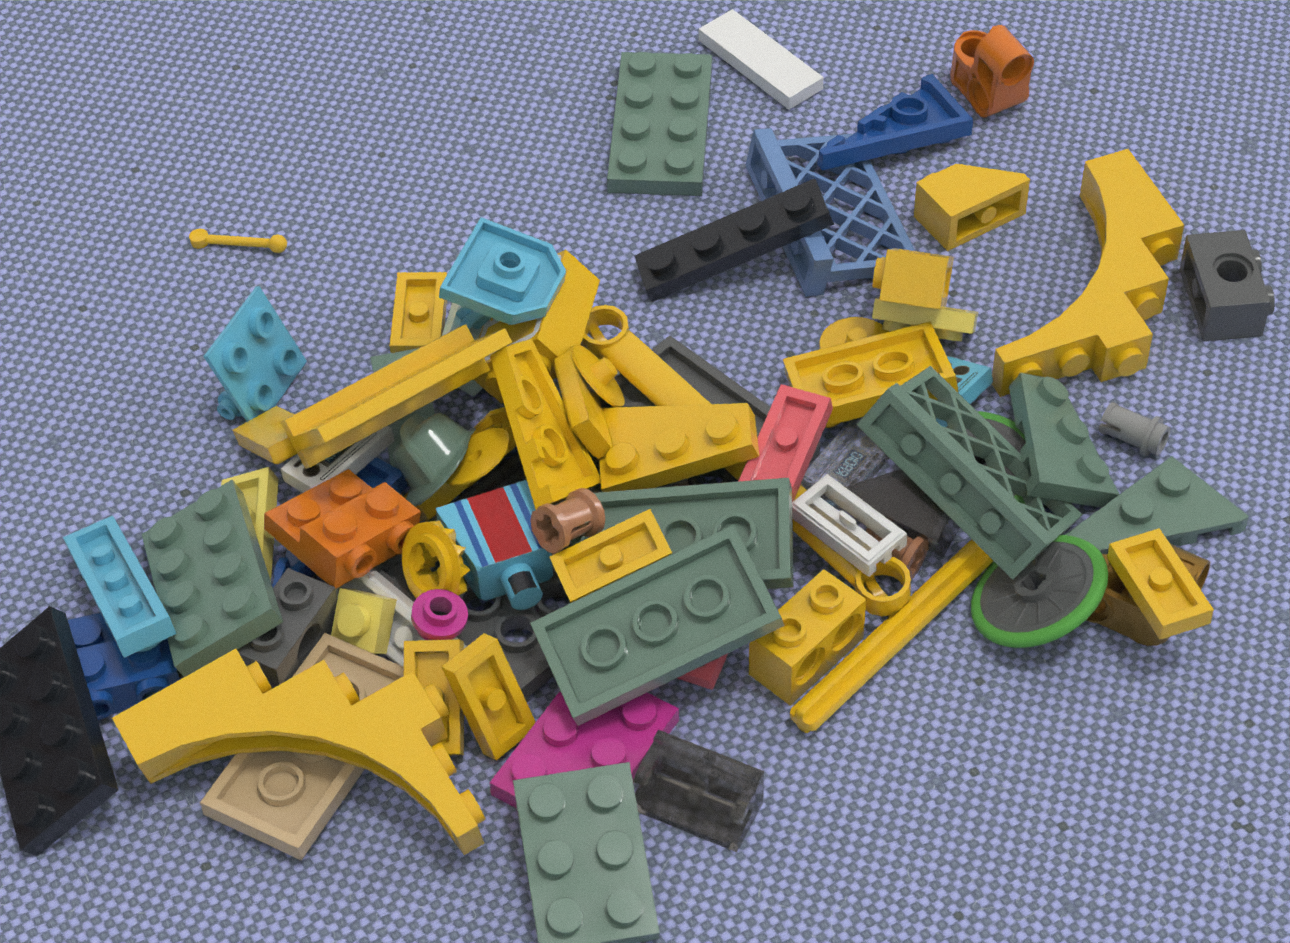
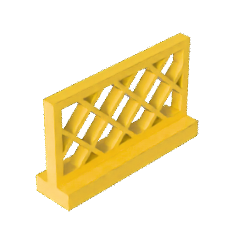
M462 325L280 423L305 469L310 468L490 371L484 357L512 343V340L505 328L474 340L467 325Z

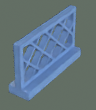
M772 128L754 129L745 166L761 201L815 178L821 192L825 193L823 198L833 222L841 226L836 233L825 228L783 246L805 297L824 295L827 282L873 278L877 258L886 257L875 252L880 244L889 249L898 248L915 251L870 160L827 169L840 175L834 182L814 173V171L818 167L817 158H819V150L824 148L827 142L837 135L777 140ZM842 134L841 136L847 139L853 134ZM797 155L810 162L804 168L787 160L785 156ZM847 180L866 187L868 192L864 196L843 185ZM833 198H836L856 208L849 214L829 205ZM863 212H866L881 219L884 225L882 228H879L859 219ZM851 230L872 241L867 247H864L845 238V235ZM837 249L856 258L857 261L836 264L832 252Z

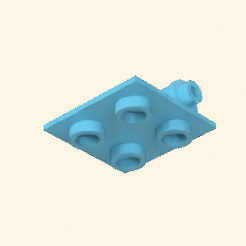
M260 286L254 288L203 356L226 390L218 396V413L228 420H233L236 416L244 417L246 422L275 407L307 362Z

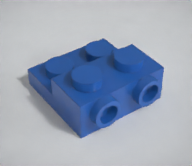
M101 613L68 620L98 720L104 719L111 714L123 712L181 679L180 672L174 667L168 639L162 640L156 647L148 651L136 652L123 658Z

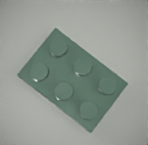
M630 762L513 780L538 943H639L659 939L660 932Z

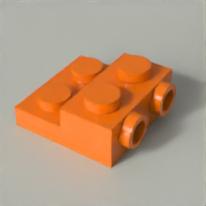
M347 469L264 513V530L322 580L337 589L354 578L363 577L372 568L395 555L402 554L405 537L413 526L420 523L421 511L386 482L371 488L351 470Z

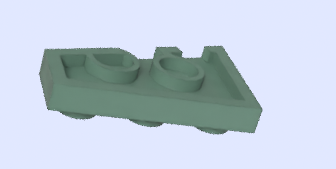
M1020 373L1009 386L1015 425L1025 435L1026 444L1021 448L1020 454L1022 463L1030 467L1032 475L1026 482L1028 496L1102 508L1117 497L1119 492L1109 475L1107 464L1100 458L1089 437L1087 426L1080 420L1068 398L1069 393L1066 387L1059 380L1052 377Z

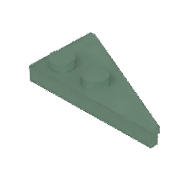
M1171 456L1065 535L1084 539L1093 544L1101 554L1108 553L1110 543L1160 528L1170 544L1177 546L1196 543L1198 534L1228 529L1230 535L1240 534L1246 529L1249 516Z

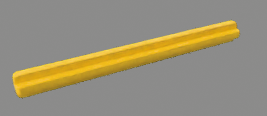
M971 539L910 596L909 602L894 615H890L791 708L790 718L796 723L799 730L804 733L816 731L994 561Z

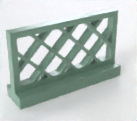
M931 366L901 386L896 383L888 388L857 423V426L1012 580L1082 516L1070 502L1028 496L1026 482L1032 475L1030 467L1022 463L1021 454ZM927 389H928L939 401L929 398ZM936 418L946 421L948 428L941 426L936 421ZM966 429H968L976 438L968 436ZM974 455L985 459L987 466L979 464L975 460ZM1004 466L1007 467L1015 476L1007 474ZM1013 493L1022 496L1025 504L1018 502L1014 498ZM1043 504L1046 505L1055 515L1045 512Z

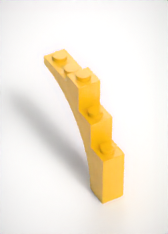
M1129 149L1085 161L1080 198L1094 221L1099 240L1101 256L1098 269L1084 292L1059 317L1034 333L995 349L992 385L999 397L1010 394L1009 386L1020 373L1059 379L1066 376H1076L1092 368L1100 382H1104L1120 376L1133 375L1147 367L1153 333L1144 320L1163 311L1169 278L1161 266L1178 259L1184 224Z
M234 649L112 717L136 764L150 784L191 765L238 753L289 751L327 756L369 770L404 790L439 821L463 855L484 844L478 824L485 821L486 818L469 789L459 794L449 776L457 772L450 756L441 743L442 740L448 738L441 718L449 714V711L435 686L430 684L423 688L413 671L360 700L346 674L343 672L334 677L325 660L320 661L272 689L258 662L255 661L246 666L237 649Z

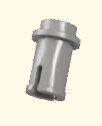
M1111 402L1101 418V421L1106 424L1101 423L1099 425V432L1101 434H1107L1140 448V454L1148 456L1150 453L1157 456L1160 455L1166 446L1171 431L1169 426L1163 424V418L1156 416L1150 419L1123 408L1115 402Z

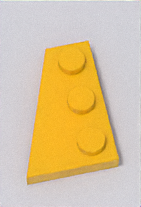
M748 403L602 408L613 445L607 454L599 459L602 492L657 488L760 457L755 415Z

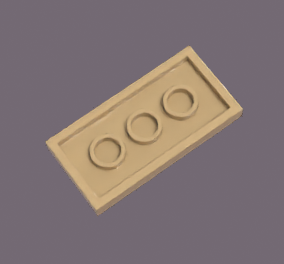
M324 633L293 675L294 677L320 661L325 660L334 677L343 672L346 674L359 699L362 700L403 677L404 667ZM289 751L238 753L231 759L200 804L203 815L302 860L365 769L321 755Z

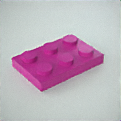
M559 691L490 781L491 795L517 809L513 780L630 762L634 784L679 722V708L649 693H645L578 726L569 711L561 691Z

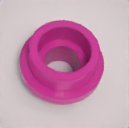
M442 589L429 590L419 595L414 601L411 611L412 624L418 634L425 640H453L464 630L468 619V609L465 602L455 593ZM433 611H441L447 615H436Z

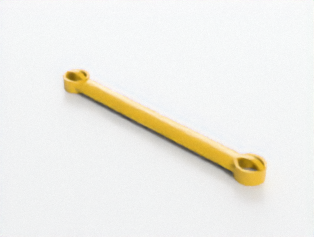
M610 305L595 306L591 309L581 346L592 352L599 360L604 357L610 360L615 368L656 406L711 404L629 330L628 318L622 310ZM598 326H616L621 329V332L616 337L607 340ZM747 461L724 468L739 481ZM800 485L794 500L807 491L802 485ZM792 519L793 532L855 587V591L866 599L865 611L881 617L896 614L909 602L911 577L909 569L902 561L895 557H892L885 564L879 561L876 564V571L868 577ZM874 576H892L899 580L903 587L898 593L888 596L876 582Z

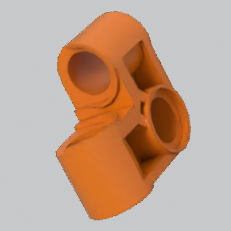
M1003 25L993 26L988 34L977 30L965 31L954 44L950 80L971 103L975 112L980 117L986 118L1027 101L1034 58Z

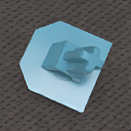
M481 217L441 284L439 298L460 305L457 308L456 315L461 319L460 326L466 324L468 329L471 327L480 329L491 318L498 322L501 321L509 325H515L546 316L565 281L566 269L552 244Z

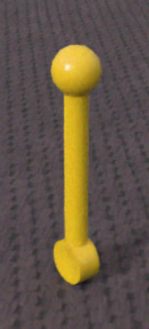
M202 228L195 229L189 234L192 247L197 249L204 248L208 244L270 248L274 253H282L287 248L286 238L279 234L273 235L271 238L212 235Z

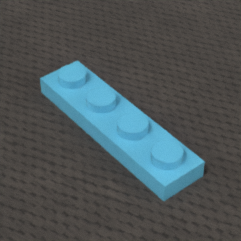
M113 515L63 537L70 555L123 658L136 652L148 651L156 647L162 640L177 634L166 609Z

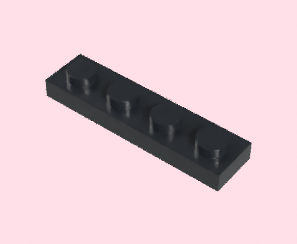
M814 178L634 255L645 290L651 301L654 302L832 226L834 223L818 183Z

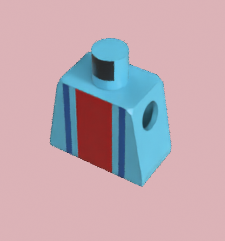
M527 480L436 508L437 521L440 520L444 528L455 529L456 545L466 547L462 559L470 571L463 577L476 596L482 600H489L507 594L511 606L517 610H525L535 606L543 595L539 583L548 581L553 576V566L549 558L552 554L540 546L532 532L531 514L536 509Z

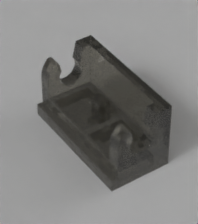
M659 729L633 780L634 783L639 785L635 792L639 813L734 852L739 850L764 799V771Z

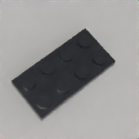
M50 606L0 647V777L20 851L35 856L42 853L119 790L66 613Z

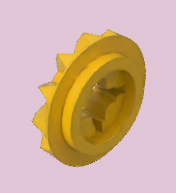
M440 520L416 524L409 530L403 543V573L407 585L415 598L426 591L434 589L448 590L458 596L467 592V585L463 576L470 569L463 563L462 559L466 547L456 545L455 529L444 528ZM439 560L440 567H438L437 571L431 572V569L435 567V563Z

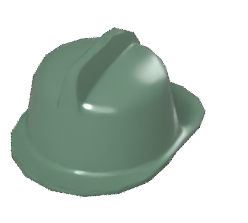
M440 412L433 414L427 419L419 414H413L401 426V442L394 450L393 458L410 486L406 500L415 507L419 506L448 480L463 460L470 437L476 430L475 428L467 431L446 414Z

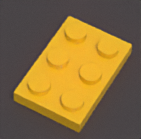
M931 321L783 359L785 374L790 387L831 398L833 410L825 428H831L841 422L864 417L888 388L896 383L901 386L929 366L958 392L956 375ZM927 389L929 398L934 399V400H938V399Z

